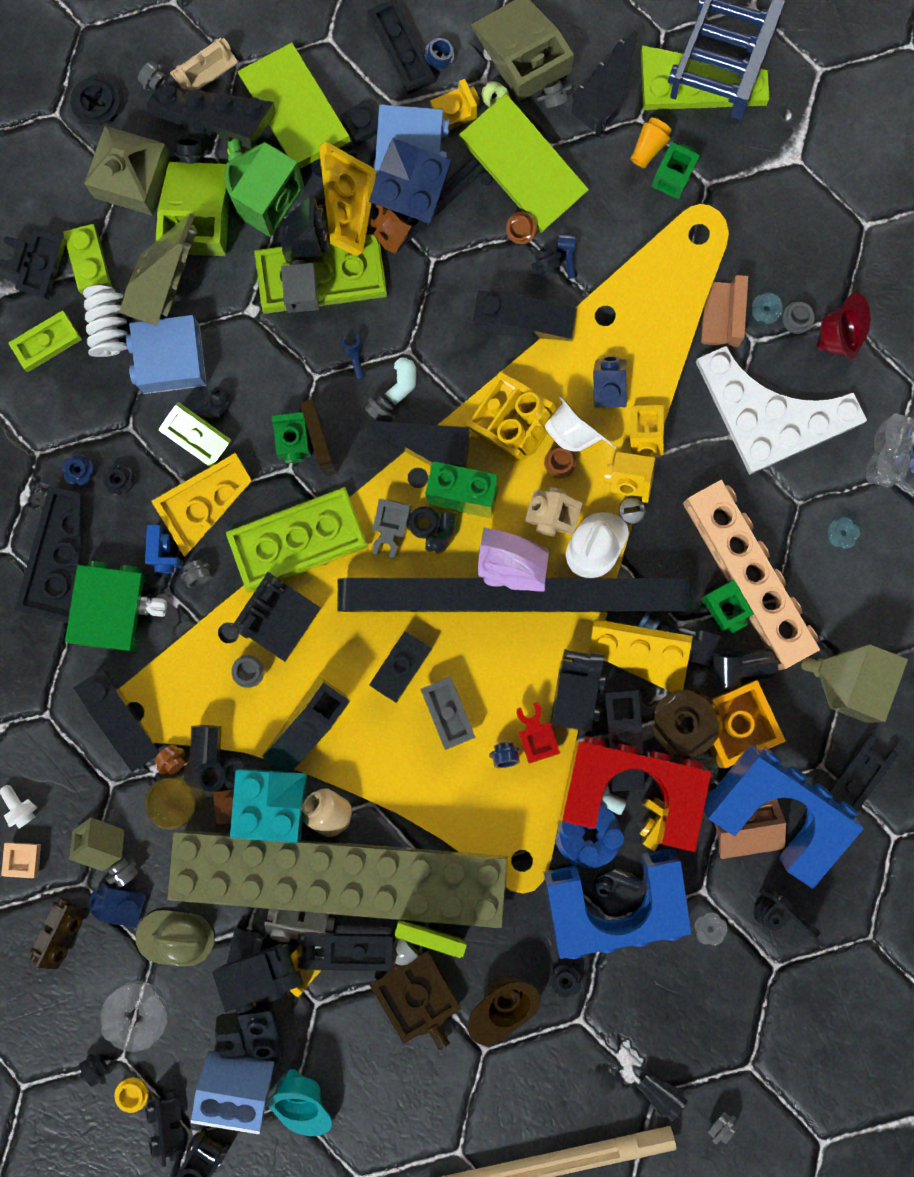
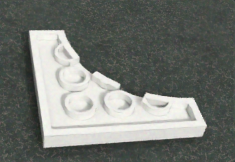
M727 346L696 360L700 373L749 475L867 422L854 393L819 401L800 400L780 395L752 379L737 364Z

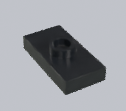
M404 631L369 686L397 704L432 651V648Z

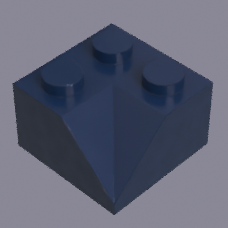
M392 138L380 166L369 202L430 224L437 209L453 160Z

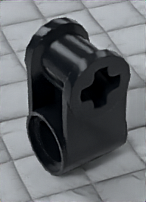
M203 1127L187 1153L188 1157L176 1177H184L185 1174L190 1173L196 1177H211L213 1173H216L232 1145L228 1142L223 1144L208 1135V1130Z

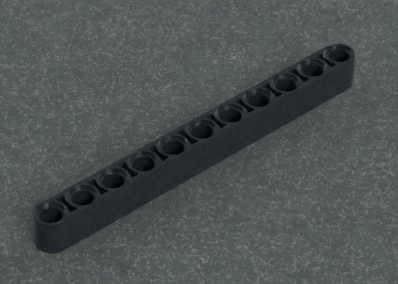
M338 578L337 611L691 612V579L546 578L545 591L513 590L505 585L490 586L484 582L483 578Z

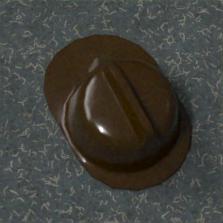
M500 977L491 982L484 993V999L473 1009L468 1019L467 1030L471 1039L478 1044L488 1046L497 1044L507 1038L537 1013L541 1002L537 988L531 983L521 981L518 977Z

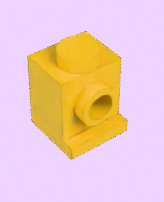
M616 452L614 465H607L605 483L611 484V492L626 496L642 497V502L648 503L654 475L655 457Z

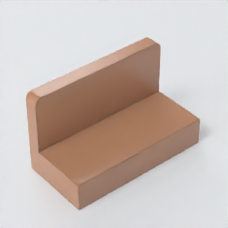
M735 275L731 283H712L703 308L702 344L739 347L745 336L748 276Z
M777 799L770 800L759 807L735 837L715 824L719 836V855L721 859L785 848L786 821Z

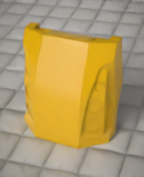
M499 372L496 376L497 381L470 420L467 419L464 425L469 427L474 433L500 446L520 461H523L536 452L548 434L545 425L554 415L557 408L551 401L540 396L526 385Z

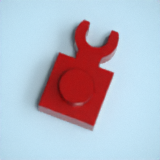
M538 702L533 703L535 715L532 718L525 717L521 707L516 710L517 718L520 722L526 724L527 730L518 733L528 764L560 754L551 723L540 724L539 719L542 715V709Z

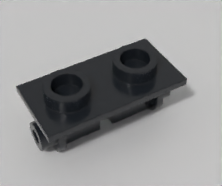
M175 1089L162 1091V1097L160 1098L150 1091V1102L145 1103L146 1119L148 1124L152 1123L154 1134L153 1137H149L150 1154L163 1167H166V1157H169L170 1161H178L183 1159V1152L186 1151L183 1127L170 1128L169 1124L182 1120L180 1097L176 1095Z

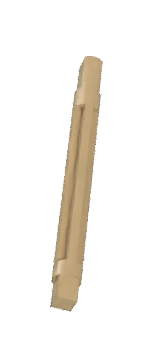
M671 1126L441 1177H556L677 1149Z

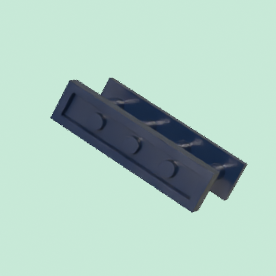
M699 0L697 10L701 12L680 64H674L669 75L668 83L673 85L670 98L676 100L682 84L729 98L728 102L733 103L730 117L742 120L779 24L785 1L772 0L769 10L762 9V12L723 0ZM711 11L756 24V28L761 29L759 34L753 33L750 36L707 23ZM701 35L746 48L748 49L747 52L751 53L750 59L744 58L742 61L699 48L697 45ZM695 60L738 73V77L742 78L740 84L734 83V85H730L687 71L691 61Z

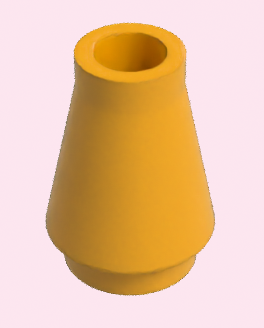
M650 118L648 123L643 124L630 160L636 165L646 168L649 162L670 141L671 128L659 119Z

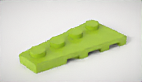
M642 45L640 52L643 110L733 107V103L728 102L729 98L683 84L676 100L670 98L673 85L668 83L669 75L673 65L680 64L683 53ZM695 60L691 61L687 71L730 85H734V83L740 84L742 78L738 77V73ZM761 69L748 106H767L769 102L768 70Z

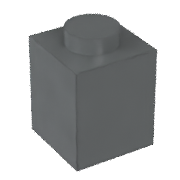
M296 260L290 262L289 265L281 266L283 297L287 312L319 310L317 273L314 264L304 260Z

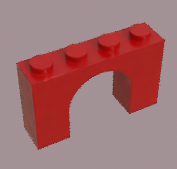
M585 736L584 742L576 741L560 813V821L595 829L602 795L607 783L622 771L638 769L651 775L658 782L663 792L664 810L657 843L693 852L696 851L712 771L703 770V763L683 759L682 765L669 762L671 756L651 751L650 757L638 755V748L618 744L617 750L604 747L605 740Z

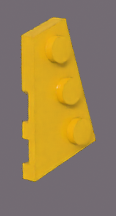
M324 142L319 146L330 244L354 256H358L364 250L371 209L369 199L377 173L371 166L330 143Z
M234 453L151 502L183 556L186 557L251 484L252 480L239 457Z
M595 619L590 651L604 653L605 661L670 692H674L684 688L693 636Z

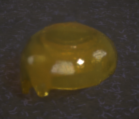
M164 778L154 783L147 792L145 798L146 814L153 823L162 829H178L188 824L195 814L196 798L192 789L183 780Z

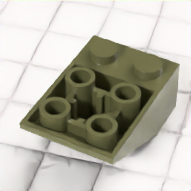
M514 0L471 24L472 29L518 103L542 90L547 84L558 81L572 72L573 52L558 28L530 0Z
M189 213L140 255L127 285L119 313L154 326L158 325L161 315L168 317L189 250L197 231L196 228L191 227L194 214Z

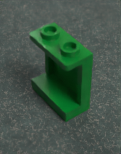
M433 462L425 495L430 506L492 519L498 492V486L496 485L497 475Z
M89 561L88 566L77 565L65 642L137 653L139 640L135 639L143 583L148 582V576L140 573V568L121 565L120 570L108 569L107 563Z

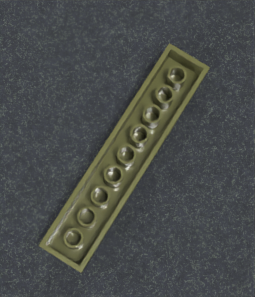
M182 830L173 833L167 900L502 928L504 923L508 856L303 839L298 843L230 838L228 833Z

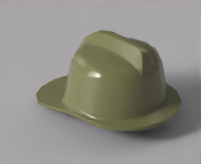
M168 910L154 911L146 915L139 923L136 931V945L140 953L149 961L173 966H195L204 961L211 953L214 945V931L210 923L200 915Z

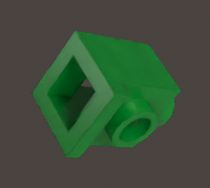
M671 142L655 174L651 187L679 200L700 155L685 144L678 145Z
M303 412L272 416L276 455L279 460H284L285 463H299L304 461V457L311 456L309 432ZM287 434H296V439L293 442L285 441Z
M735 580L701 598L720 631L729 628L732 634L748 625L746 618L754 614ZM724 604L731 606L732 613L730 616L724 615L722 611Z

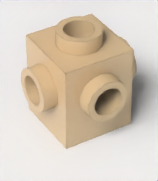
M548 487L547 491L534 490L525 521L537 526L536 531L544 535L555 536L556 532L573 534L583 503L567 496L566 491L558 488Z

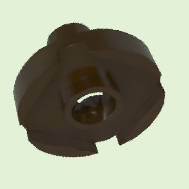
M694 688L677 690L668 694L657 704L654 712V734L661 746L675 755L681 754L683 756L695 757L704 753L715 744L723 727V722L715 703L707 695ZM682 714L693 718V731L689 728L683 730L680 727L682 723L680 716Z

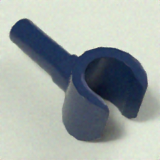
M561 233L559 234L557 251L567 252L568 279H575L574 250L576 239L573 235Z
M354 333L356 338L355 345L347 346L344 336H342L341 344L345 354L350 356L356 379L362 380L364 379V374L359 356L362 349L358 334Z

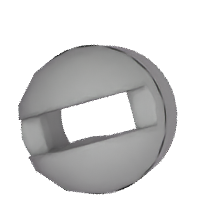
M631 497L621 503L619 513L625 522L636 524L644 518L646 509L640 499ZM640 506L639 512L624 513V508Z
M399 938L393 942V957H396L394 961L396 964L407 965L419 956L411 942Z

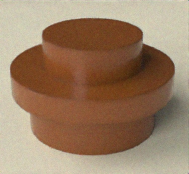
M527 212L513 214L507 221V235L517 244L531 242L537 233L535 218Z
M557 446L547 452L544 466L552 477L566 478L575 470L576 457L572 451Z
M175 744L161 750L155 757L159 773L174 774L179 771L185 764L186 751L183 748H178Z

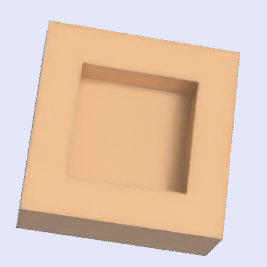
M4 843L1 876L37 878L41 844Z

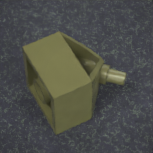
M104 126L84 184L95 199L153 216L163 188L168 162H172V157L165 143Z
M865 645L852 648L827 659L820 658L814 660L805 658L801 666L803 670L813 672L816 677L820 678L830 709L865 723L886 722L908 659L873 645Z

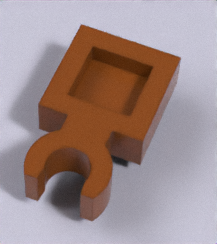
M376 204V207L379 209V215L376 219L369 217L368 223L377 228L373 235L385 250L396 254L400 245L406 240L412 226L399 212Z

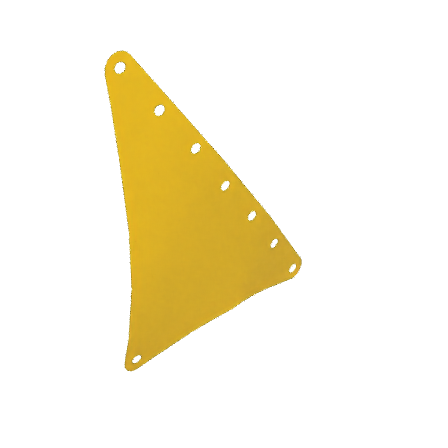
M704 204L694 205L683 211L575 307L577 309L573 341L540 338L501 371V373L526 385L540 396L551 401L557 410L563 403L558 397L560 395L578 418L607 439L616 449L601 439L582 451H572L576 457L575 470L570 476L559 479L549 475L544 466L547 452L554 447L560 446L549 433L534 454L520 461L500 446L469 429L467 468L497 475L496 485L498 486V492L492 519L430 506L425 495L427 484L422 488H414L408 482V474L414 468H422L427 472L429 478L431 466L407 452L402 453L350 496L368 548L281 580L321 607L286 662L249 637L247 639L239 634V637L233 643H224L220 640L218 636L220 626L226 622L234 623L255 592L248 593L243 585L120 687L128 703L137 702L143 706L144 717L140 722L154 743L190 746L191 726L217 725L222 726V750L247 753L262 758L266 749L320 676L343 692L350 702L332 728L294 770L307 773V775L391 810L437 836L458 852L508 856L506 887L511 891L522 894L535 891L545 880L544 871H548L551 864L558 829L557 823L560 818L578 730L552 726L560 754L528 764L518 733L527 730L526 724H523L517 718L516 710L521 707L523 715L527 718H532L535 715L533 703L538 702L542 709V715L539 719L540 724H546L551 721L560 661L573 662L572 660L562 659L564 649L590 654L595 619L605 621L607 613L338 612L337 579L483 578L478 576V564L484 528L517 535L549 548L546 578H585L574 573L567 564L566 551L573 534L556 532L555 536L544 535L536 531L537 526L525 521L533 491H547L548 487H554L566 491L567 496L582 502L575 530L586 517L595 513L607 512L621 517L619 508L621 503L627 498L634 497L641 500L640 496H626L611 492V484L605 483L607 465H614L616 452L631 454L632 406L664 405L665 424L706 299L727 246L729 232L726 220L720 211ZM696 224H703L710 231L709 239L702 245L692 243L688 237L689 230ZM601 306H610L616 313L614 322L609 326H601L595 320V312ZM605 356H617L620 360H627V407L594 408L593 370L596 360H601ZM496 376L438 425L466 427L464 423L467 419L470 420L485 399L497 381ZM383 498L412 505L411 513L419 507H430L437 512L440 520L441 512L457 514L454 541L441 554L428 552L425 549L426 539L414 536L408 526L406 537L396 536V541L399 545V552L396 557H389L391 547L387 543L381 545L379 554H374L373 544L381 536V532L373 530L379 499ZM639 506L624 508V513L637 512ZM422 518L419 520L418 525L420 528L426 529L430 526L431 522L428 518ZM625 522L630 535L633 524ZM626 544L612 569L603 576L596 578H617ZM404 631L432 648V651L396 704L369 686V684ZM245 655L258 658L263 663L265 669L263 680L252 688L239 686L233 680L231 673L234 662ZM451 677L476 738L445 750L420 689ZM512 742L514 747L521 749V753H519L520 763L515 766L495 768L493 759L489 758V754L494 751V746L500 743ZM518 850H526L533 858L531 868L525 872L515 870L511 864V857Z

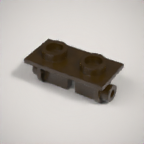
M62 897L59 898L58 902L53 903L45 921V924L53 930L50 933L47 930L41 929L30 950L32 953L30 959L37 963L36 968H59L67 956L68 948L75 933L82 925V919L87 911L86 907L71 906L72 902Z

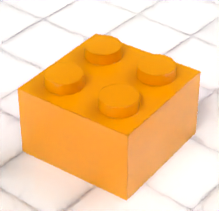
M758 680L745 683L739 688L732 689L711 699L717 706L723 722L718 739L710 748L718 768H728L734 765L751 744L762 751L764 747L770 749L786 741Z

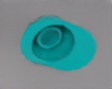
M290 1069L287 1072L286 1078H283L278 1083L275 1094L267 1098L266 1105L275 1113L283 1125L297 1134L305 1136L326 1134L331 1130L333 1121L322 1105L319 1084L310 1078L302 1076L295 1069Z

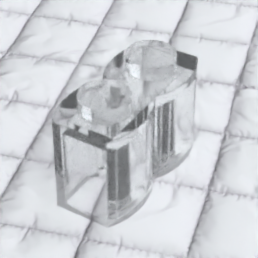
M895 413L879 426L874 438L875 453L870 457L866 467L867 482L890 488L906 476L910 466L909 450L914 445V418Z

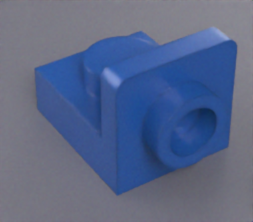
M147 525L145 564L155 567L154 572L174 573V568H183L184 561L179 558H165V554L170 553L171 537L170 534H167V530L160 525Z

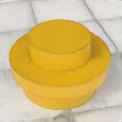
M135 1077L123 1080L115 1090L117 1106L127 1113L141 1110L149 1098L147 1085L141 1079Z

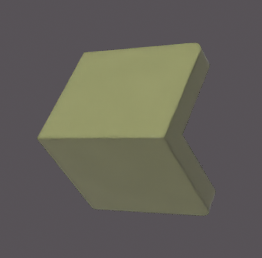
M90 817L72 832L69 860L105 871L122 859L124 830Z

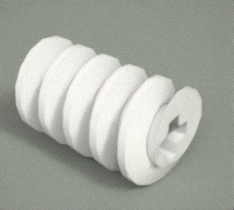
M94 285L84 289L83 295L86 298L84 308L87 310L85 320L89 323L86 326V332L90 335L87 339V344L91 347L88 354L93 357H109L119 354L120 351L127 350V343L119 342V339L125 338L128 332L118 329V327L126 325L127 320L117 317V315L122 313H119L121 306L116 305L117 302L123 301L124 295L115 293L112 287Z

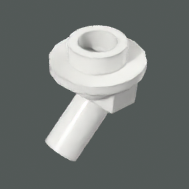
M10 785L3 786L0 789V795L10 810L4 815L9 827L16 824L18 828H21L35 818L33 811L38 807L29 799L21 803Z

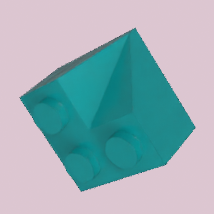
M254 769L236 770L230 838L298 843L302 840L303 804L305 801L307 773Z

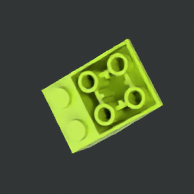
M168 162L157 212L156 241L189 213H192L195 216L191 227L196 228L197 231L188 255L226 256L230 198L225 184L226 164Z

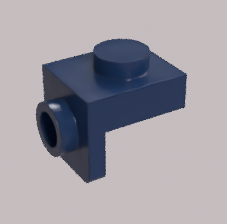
M605 356L601 360H596L593 370L594 408L627 407V360H620L617 356Z
M100 881L97 890L95 889L91 894L89 908L91 909V914L98 921L137 928L146 895L142 892L111 887L108 883Z

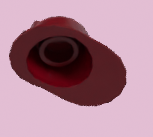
M859 292L851 293L840 309L827 314L822 319L821 333L817 342L819 350H827L832 355H845L850 360L857 357L862 344L867 338L871 322L868 302Z

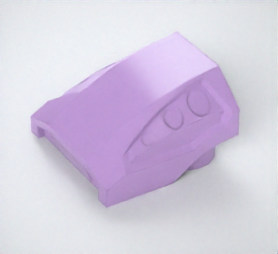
M484 528L480 544L478 576L483 577L484 582L490 586L505 585L513 590L545 591L550 549L517 535Z

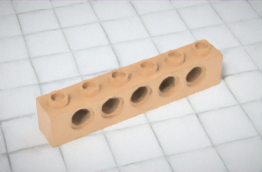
M720 480L687 498L683 505L728 583L735 580L754 613L748 618L764 646L774 651L775 658L778 661V670L787 669L819 651L820 649L817 645L819 638L810 625L806 626L800 614L803 612L798 601L794 597L790 598L784 588L786 581L778 569L772 568L767 559L770 557L768 549L762 541L757 542L751 531L753 530V524L746 513L741 514L735 504L737 502L735 492L729 485L725 486L723 481ZM720 510L727 515V525H719L715 522L713 518L714 511ZM731 538H737L742 541L744 545L743 553L738 554L731 550ZM748 566H754L759 570L760 579L758 582L748 579L746 575ZM764 594H770L775 598L776 607L774 610H768L764 607L762 602ZM781 622H787L792 627V635L789 639L782 637L779 633Z

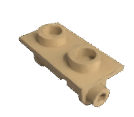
M225 38L215 39L214 43L182 65L176 66V69L170 72V74L181 89L200 90L239 62L230 51L231 47Z

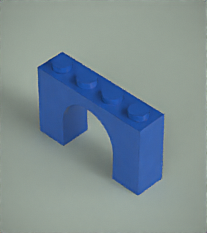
M751 744L708 796L704 811L709 820L735 837L756 810L770 800L792 798L804 803L807 808L805 824L779 858L788 873L813 889L864 829L856 818L859 813L845 801L838 804L831 799L833 795L822 785L816 783L815 786H812L806 782L807 777L791 765L788 769L779 763L781 759L768 748L764 747L761 751Z
M674 847L641 853L646 881L645 898L634 913L618 920L599 918L585 907L581 879L576 866L544 871L554 936L560 959H578L585 954L595 952L610 953L617 948L627 946L642 947L654 941H674L682 936L691 935L682 866Z

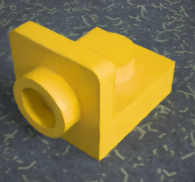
M465 78L458 81V89L430 100L431 108L442 109L444 119H449V130L477 119V106L480 105L479 97L474 87H468Z
M664 405L632 406L631 454L649 457L664 455Z
M657 797L653 801L644 799L641 803L657 815L654 820L649 817L639 832L643 836L639 842L652 851H655L660 844L657 843L664 810V802Z

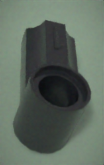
M660 623L658 628L660 631L693 636L688 663L712 669L713 651L720 649L721 636L706 631H690L671 624Z
M730 648L714 650L711 684L721 689H736L741 686V682L772 678L778 670V661L775 658L774 651L769 648L742 652Z
M191 726L190 762L187 763L183 772L184 781L188 786L208 792L217 791L222 787L225 780V771L220 765L222 726ZM206 769V777L204 781H202V774Z

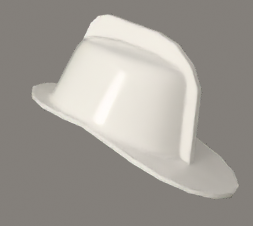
M558 396L563 403L545 425L547 432L558 445L569 451H582L602 439L616 449L607 439L578 418L562 397Z
M601 512L586 517L573 533L567 547L566 559L571 570L585 578H596L609 572L615 565L627 542L629 535L627 524L621 517L613 513Z

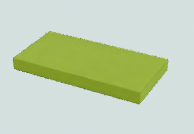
M292 42L238 71L242 82L252 98L274 102L276 113L268 126L285 154L298 162L299 169L320 158L319 146L324 142H328L337 148L351 142L348 133Z
M506 93L459 134L458 138L522 212H527L535 218L537 229L541 233L589 190Z
M373 234L366 235L363 253L358 256H354L330 244V251L324 252V263H313L317 273L319 306L387 297L380 242ZM282 247L254 250L263 314L287 311L283 297L281 266L289 265L290 262L285 261Z
M346 487L225 532L248 593L257 589L267 572L279 580H284L368 548Z
M399 920L395 931L396 938L458 958L464 956L467 946L463 938L407 920Z

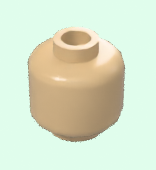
M327 788L320 789L311 793L305 799L303 804V820L308 827L321 835L335 837L342 833L350 824L352 815L351 805L348 800Z

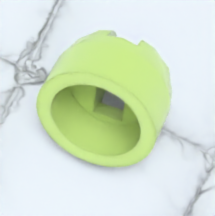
M490 81L486 87H483L481 97L483 102L490 108L505 93L509 96V92L501 83ZM493 93L496 94L494 99L491 97Z

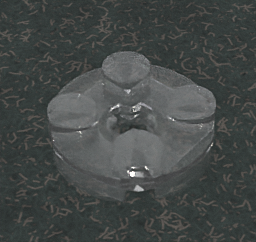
M140 981L131 982L117 988L107 997L101 1010L100 1020L103 1037L110 1041L112 1045L124 1051L137 1052L148 1049L164 1034L168 1026L169 1008L161 996L162 993L155 986ZM134 1008H138L139 1015L143 1017V1022L139 1021L133 1025L130 1023V1019L127 1018V1012H132Z

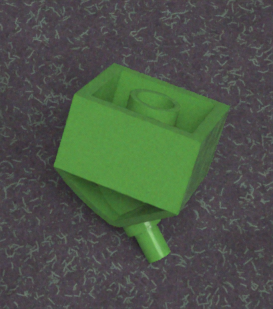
M233 139L231 142H228L230 155L225 166L227 191L239 218L267 236L272 237L305 187L298 162L265 142L244 153L240 140Z

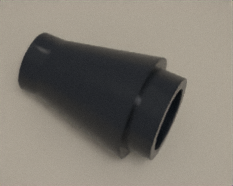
M650 1071L644 1075L637 1085V1088L643 1092L663 1119L667 1117L671 1122L677 1118L688 1102V1099L683 1096L684 1092L654 1076Z

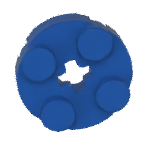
M602 803L600 804L596 828L587 827L595 833L594 843L591 840H583L582 836L585 834L584 826L558 820L557 847L561 855L570 864L575 866L579 865L587 869H596L606 865L615 858L619 847L623 845L624 836L619 822L614 814L605 808Z

